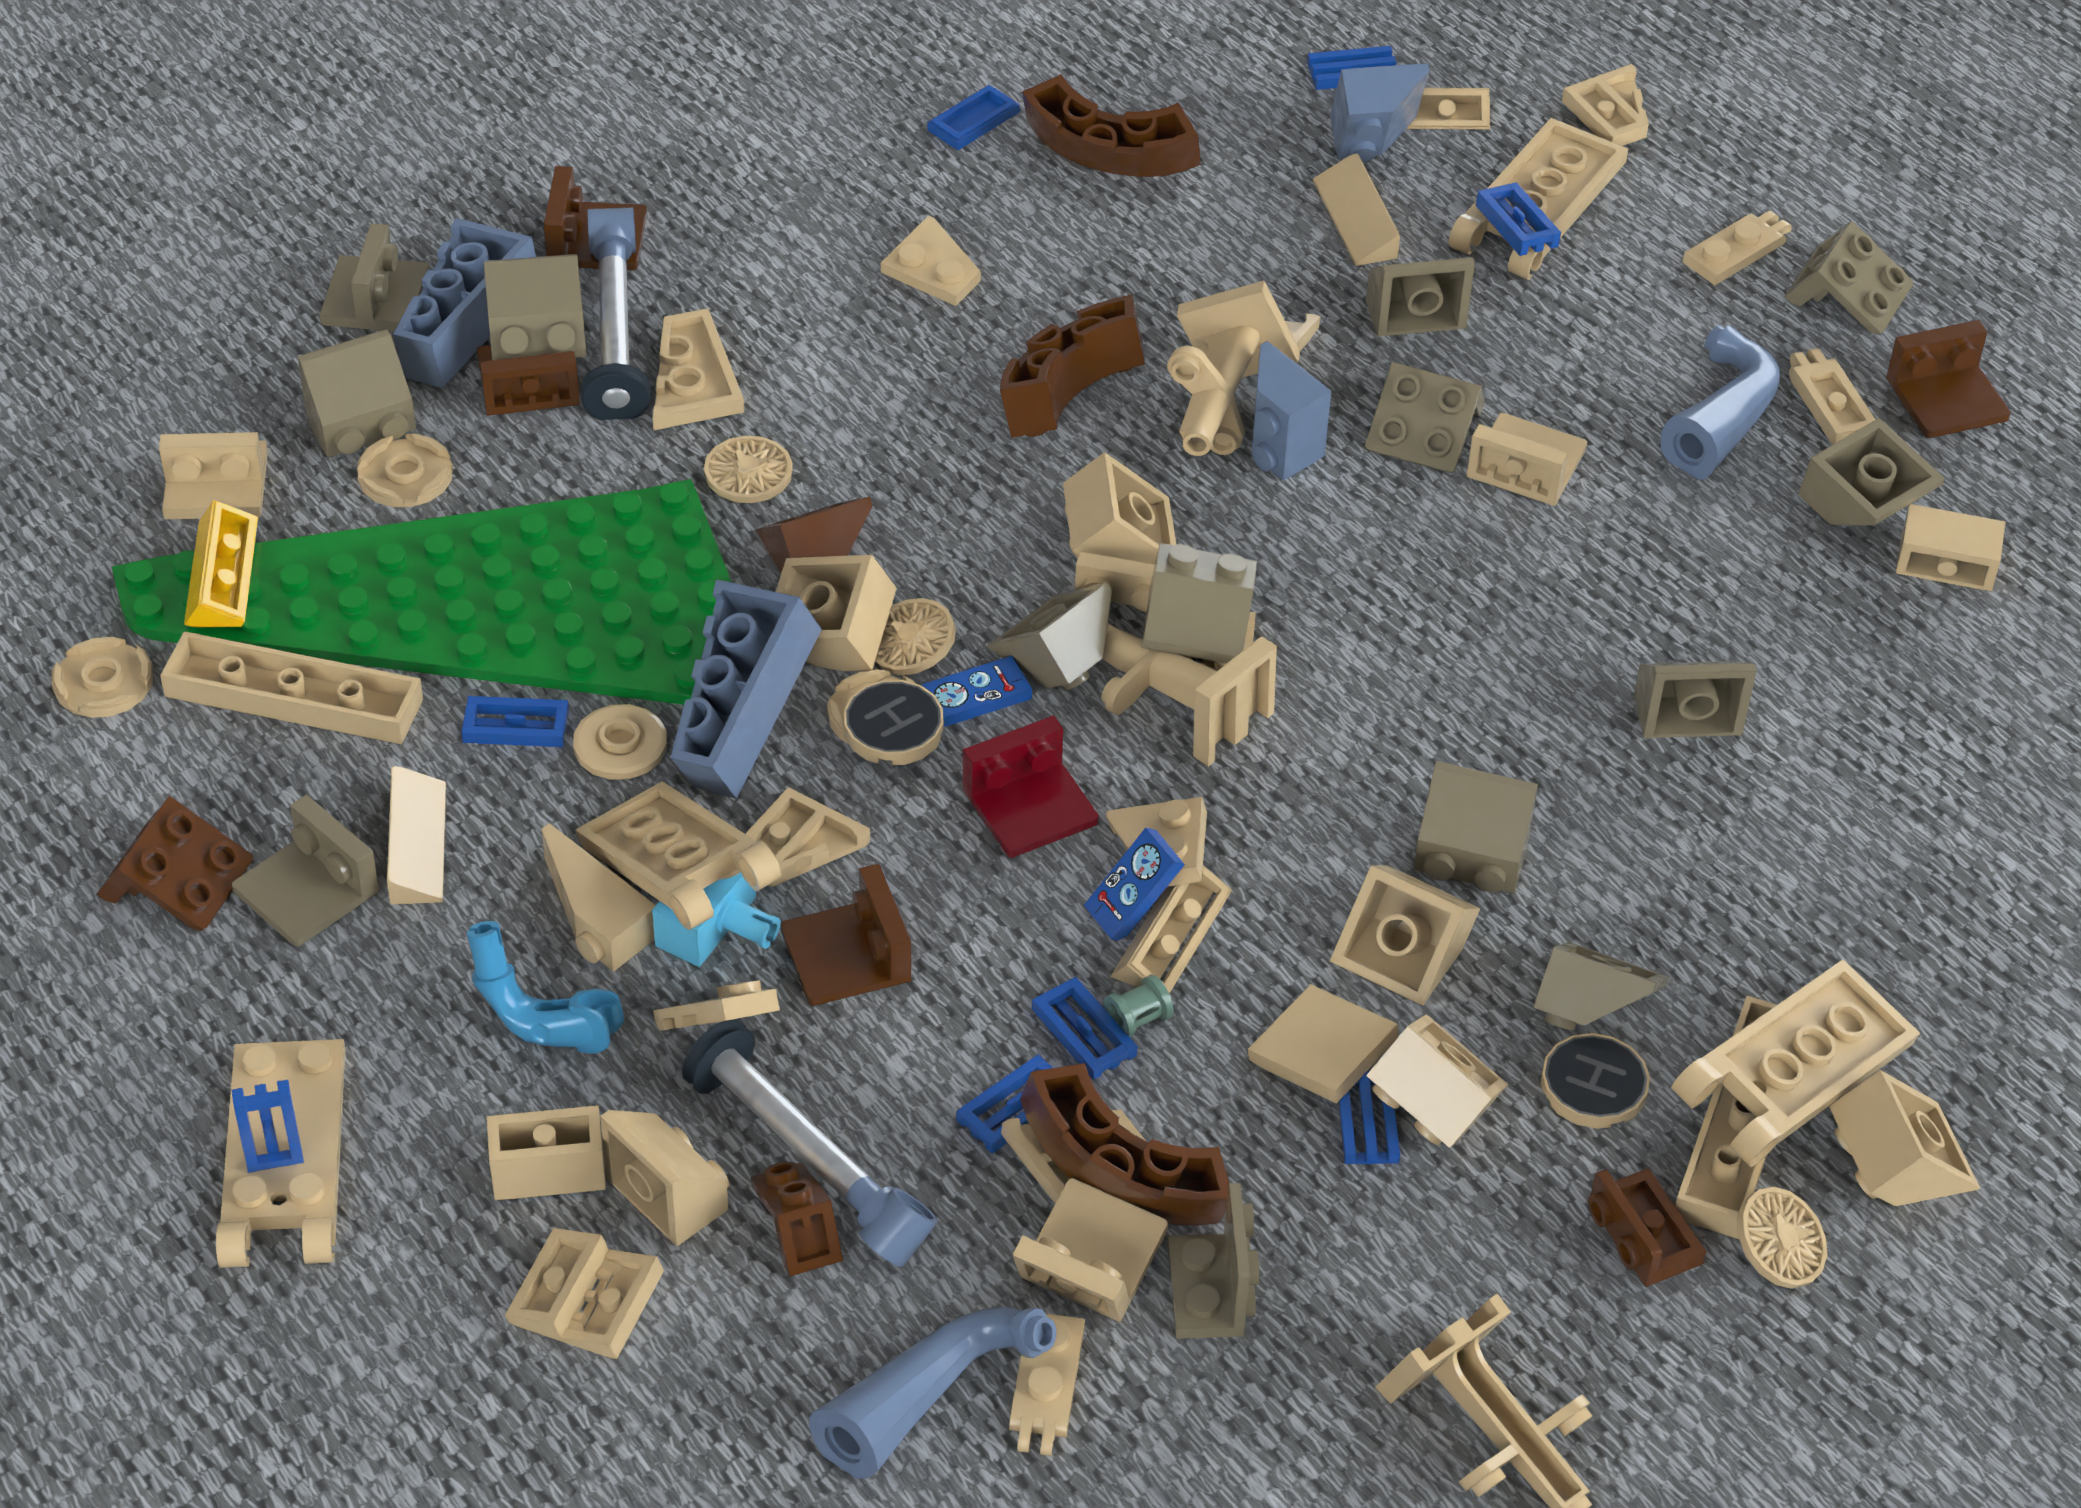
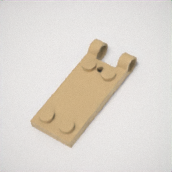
M1550 118L1487 189L1517 182L1561 231L1562 237L1626 163L1628 148ZM1476 202L1465 214H1462L1456 220L1449 236V247L1467 255L1473 252L1470 249L1471 245L1477 247L1481 243L1486 231L1503 237L1475 206ZM1544 243L1543 251L1534 252L1529 247L1528 254L1519 256L1513 249L1508 262V272L1530 280L1533 276L1530 274V269L1537 271L1540 268L1543 258L1551 250L1550 247Z
M663 781L575 829L584 849L671 908L679 922L687 930L693 929L714 916L711 902L703 888L717 880L731 878L741 872L748 885L753 890L759 891L782 877L776 857L764 842H757Z
M1842 959L1707 1055L1690 1064L1677 1077L1671 1089L1690 1108H1695L1709 1097L1720 1084L1726 1087L1756 1117L1739 1132L1730 1144V1148L1752 1167L1768 1155L1779 1142L1911 1047L1920 1035V1032Z
M344 1039L234 1045L231 1090L243 1088L244 1096L255 1095L254 1085L266 1084L267 1092L278 1091L277 1081H289L304 1163L248 1173L231 1091L221 1219L216 1231V1253L219 1268L249 1267L250 1257L246 1256V1250H250L251 1230L302 1228L304 1263L334 1262L335 1253H332V1246H335L345 1068ZM281 1106L273 1107L271 1112L279 1151L290 1150ZM259 1110L250 1111L248 1114L257 1155L268 1154ZM273 1201H278V1202L285 1201V1202H284L283 1204H281V1205H274V1204H272Z

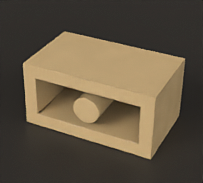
M1909 504L1901 534L1896 573L1992 591L2001 561L2006 522Z
M599 1105L487 1116L489 1163L495 1201L606 1190Z

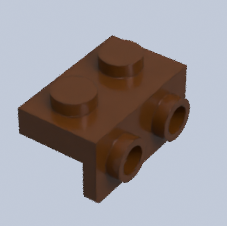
M1649 1168L1614 1181L1606 1169L1595 1173L1591 1194L1588 1198L1590 1214L1599 1227L1606 1228L1616 1243L1622 1263L1626 1268L1634 1269L1645 1287L1704 1264L1707 1251Z

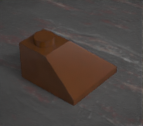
M870 496L843 501L755 529L782 573L786 558L848 556L873 505Z

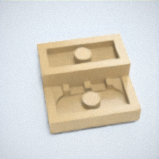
M553 1228L508 1308L505 1317L509 1323L517 1327L612 1359H617L660 1280L664 1269L657 1256L608 1249L603 1236L600 1234ZM597 1279H599L600 1282L598 1283L595 1291H593L592 1288L595 1285ZM585 1301H587L588 1304L586 1305L583 1313H580V1310L583 1307Z

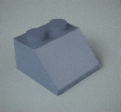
M1428 63L1341 69L1330 114L1338 159L1357 153L1362 162H1367L1375 156L1382 155L1398 139L1417 116L1429 74Z
M1268 341L1260 345L1252 456L1256 465L1261 470L1266 472L1272 471L1284 481L1325 456L1331 390Z

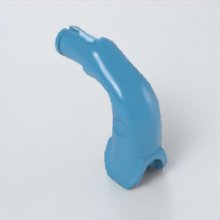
M484 921L476 923L469 928L470 931H467L466 934L475 971L471 976L472 982L509 1031L526 1042L553 1047H577L578 1052L595 1054L608 1048L610 1035L619 1030L624 1023L621 1002L616 993L594 988L578 991L571 998L544 1000L528 996L522 991L515 979L514 967L512 964L507 963L499 923Z

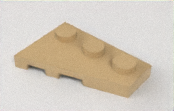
M709 309L664 317L659 354V374L656 381V401L653 408V431L744 413V398Z
M760 980L717 987L718 998L653 1010L655 1023L659 1030L663 1031L779 1011L776 989L762 990Z

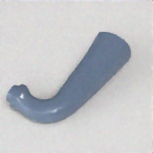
M1717 325L1706 338L1704 347L1710 351L1709 359L1713 362L1733 365L1742 374L1703 401L1671 417L1666 422L1661 433V452L1667 461L1698 480H1704L1715 471L1760 418L1776 395L1779 387L1780 368L1775 358L1762 346L1744 337L1732 325L1725 328Z
M992 1307L954 1319L815 1410L809 1417V1428L813 1440L825 1458L855 1478L867 1479L881 1468L906 1434L971 1362L987 1352L1007 1347L1016 1348L1026 1358L1037 1357L1043 1352L1050 1350L1054 1345L1056 1326L1053 1320L1047 1317L1043 1309L1039 1308L1020 1310L1008 1307Z

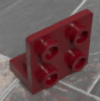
M1054 715L963 749V791L1006 855L1010 858L1097 826L1099 822V814L1062 763L1063 727Z

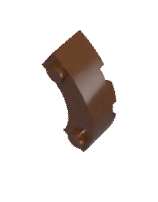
M1062 74L1022 91L1026 119L1034 133L1056 153L1080 165L1102 172L1136 177L1167 176L1201 165L1198 134L1179 103L1157 110L1126 111L1123 116L1099 110L1098 104L1080 95L1070 86Z
M1133 294L1110 299L1076 311L1078 320L1061 328L1050 324L1026 342L1028 350L1019 359H1010L1001 378L1000 393L1011 438L1024 435L1036 437L1047 431L1056 430L1063 409L1080 391L1113 373L1125 372L1136 366L1145 365L1143 341Z
M1085 1063L1032 1071L1020 1097L1026 1118L1047 1155L1070 1179L1074 1178L1164 1218L1168 1224L1200 1226L1220 1223L1226 1212L1229 1180L1219 1147L1189 1148L1164 1143L1154 1138L1148 1142L1134 1135L1118 1123L1120 1117L1103 1101L1088 1075Z

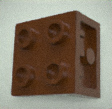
M555 166L544 220L546 256L577 254L578 268L599 269V261L594 255H590L588 209L633 207L636 253H632L629 259L626 260L627 270H636L640 258L647 207L640 204L582 202V186L574 184L573 167Z
M1980 320L1903 335L1895 339L1886 379L1927 438L1989 426L2009 420L2011 411L1979 367L1988 332Z
M491 345L479 346L477 348L487 416L580 405L577 364L574 351L492 360Z
M168 796L146 822L96 895L105 901L116 904L126 891L133 896L141 892L192 929L203 931L208 927L233 890L232 882L243 875L253 860V855L174 798Z
M879 863L859 868V890L852 893L853 904L784 920L780 924L784 942L807 1002L811 1006L911 982V939Z

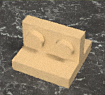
M258 432L160 435L159 451L166 482L162 507L164 519L201 518L212 500L261 517L268 448L266 440L259 441Z

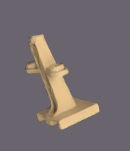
M1265 281L1179 304L1177 317L1192 346L1177 348L1172 353L1167 368L1172 378L1182 384L1192 394L1179 431L1183 438V448L1191 455L1202 456L1207 454L1210 449L1217 454L1228 455L1240 447L1245 437V429L1234 394L1242 378L1258 374L1260 345L1268 341L1295 363L1299 361L1300 350Z
M1109 623L1107 624L1102 659L1126 674L1122 678H1112L1104 687L1101 700L1105 703L1106 710L1115 715H1120L1133 705L1149 686L1194 709L1193 756L1208 767L1215 762V744L1224 737L1236 745L1248 735L1249 716L1257 711L1268 719L1274 714L1277 645L1264 637L1258 638L1217 671L1191 660L1192 657L1142 648L1143 639L1122 631Z
M1498 1294L1488 1299L1467 1321L1462 1317L1444 1329L1423 1351L1418 1347L1410 1352L1375 1386L1391 1404L1434 1375L1495 1444L1500 1452L1458 1482L1465 1491L1472 1489L1476 1496L1480 1497L1506 1478V1475L1500 1468L1510 1462L1550 1508H1589L1592 1505L1586 1496L1590 1492L1589 1489L1546 1437L1556 1428H1559L1565 1437L1589 1420L1592 1414L1586 1406L1590 1402L1582 1394L1538 1426L1488 1365L1480 1350L1479 1342L1511 1313Z

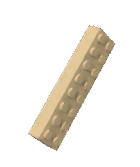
M183 632L160 675L164 696L168 698L401 745L423 701L420 678L189 632Z
M1746 996L1733 1036L1777 1006V1004ZM1722 1084L1713 1092L1677 1196L1675 1207L1687 1223L1739 1239L1737 1217L1742 1203L1756 1190L1767 1155L1756 1165L1750 1167L1730 1148L1731 1142L1739 1132L1756 1117Z

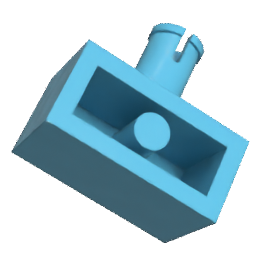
M741 872L731 878L719 879L703 888L711 902L714 916L691 930H687L679 922L673 910L661 901L652 909L655 947L698 967L702 965L728 931L753 941L766 949L771 946V941L774 942L781 924L780 918L749 906L756 898V891L748 885Z

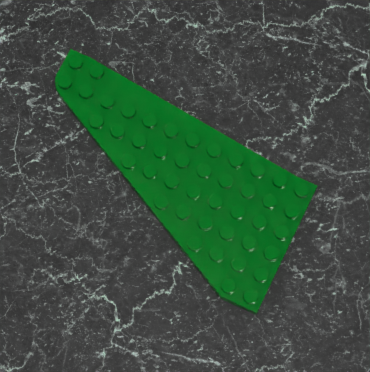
M692 479L645 489L258 542L254 546L245 622L242 627H190L184 625L194 551L187 550L178 554L111 566L126 625L137 635L150 640L178 643L183 632H189L345 664L684 705L685 700L692 697L695 681L691 675L695 660H701L706 642V637L703 635L706 617L713 615L716 599L712 595L716 579L731 582Z

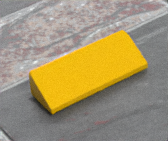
M212 500L198 524L184 625L190 627H242L246 615L258 523L257 516Z

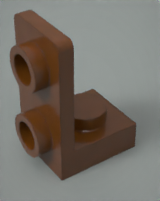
M775 1163L767 1167L764 1173L751 1177L754 1191L774 1218L782 1261L789 1276L843 1261L831 1199L803 1163Z

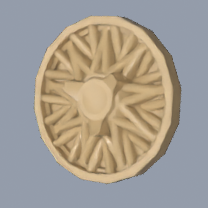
M741 436L720 443L707 455L704 466V476L708 487L718 496L739 503L766 501L782 493L791 482L793 463L788 451L779 443L759 436Z
M925 598L908 599L892 605L875 664L882 670L890 671L891 674L898 676L917 674L936 665L948 654L955 642L956 626L949 610L939 602Z
M631 704L609 705L594 710L580 721L574 732L573 750L579 764L595 776L609 780L632 779L647 774L660 764L667 752V730L661 719L648 709Z
M1769 1187L1755 1191L1742 1203L1737 1217L1738 1238L1746 1258L1760 1275L1775 1285L1793 1289L1810 1284L1823 1272L1828 1256L1826 1236L1818 1217L1805 1201L1791 1191Z

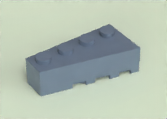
M455 218L450 227L452 236L449 242L443 241L437 251L438 262L434 270H427L422 279L423 290L421 294L412 298L393 333L400 364L406 379L443 388L476 353L477 348L486 342L490 337L484 261L536 257L532 237Z
M716 579L712 594L716 599L713 615L706 617L703 629L706 642L701 660H695L691 675L695 685L691 699L685 700L671 759L694 787L737 799L822 629L800 597Z

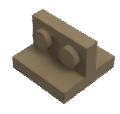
M371 223L360 257L339 255L319 315L321 325L395 331L412 298L421 294L423 290L422 279L427 270H430L429 263L398 260V247L396 244H391L389 225Z

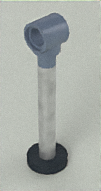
M633 207L588 209L590 255H594L599 261L601 366L589 371L582 380L581 402L584 409L592 417L599 420L635 419L643 415L650 406L651 385L648 377L640 369L629 365L626 260L629 259L632 253H636Z
M735 1019L727 1020L714 1025L703 1033L685 1057L682 1067L683 1079L689 1084H693V1088L700 1094H709L722 1084H725L859 1212L857 1219L858 1224L862 1227L859 1234L862 1240L885 1260L896 1266L904 1267L937 1224L938 1220L935 1215L920 1201L905 1191L893 1187L881 1188L748 1062L753 1054L756 1043L754 1034L749 1029H744L743 1023Z

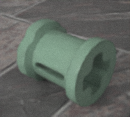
M1153 974L1143 978L1140 986L1120 996L1116 993L1109 994L1103 1001L1104 1009L1129 1037L1134 1035L1137 1028L1157 1018L1165 1021L1173 1017L1174 1013L1173 1002L1167 988Z

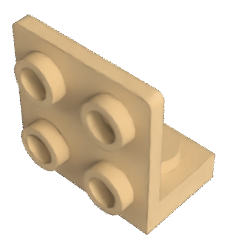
M1501 413L1492 428L1479 424L1472 435L1467 477L1556 506L1586 451L1587 440Z
M1071 1178L1066 1182L1036 1241L1022 1235L1012 1255L1021 1278L1121 1322L1168 1230V1223L1164 1218Z

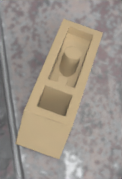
M548 823L541 829L544 857L575 936L576 946L587 961L591 963L600 961L614 972L655 940L652 909L656 905Z

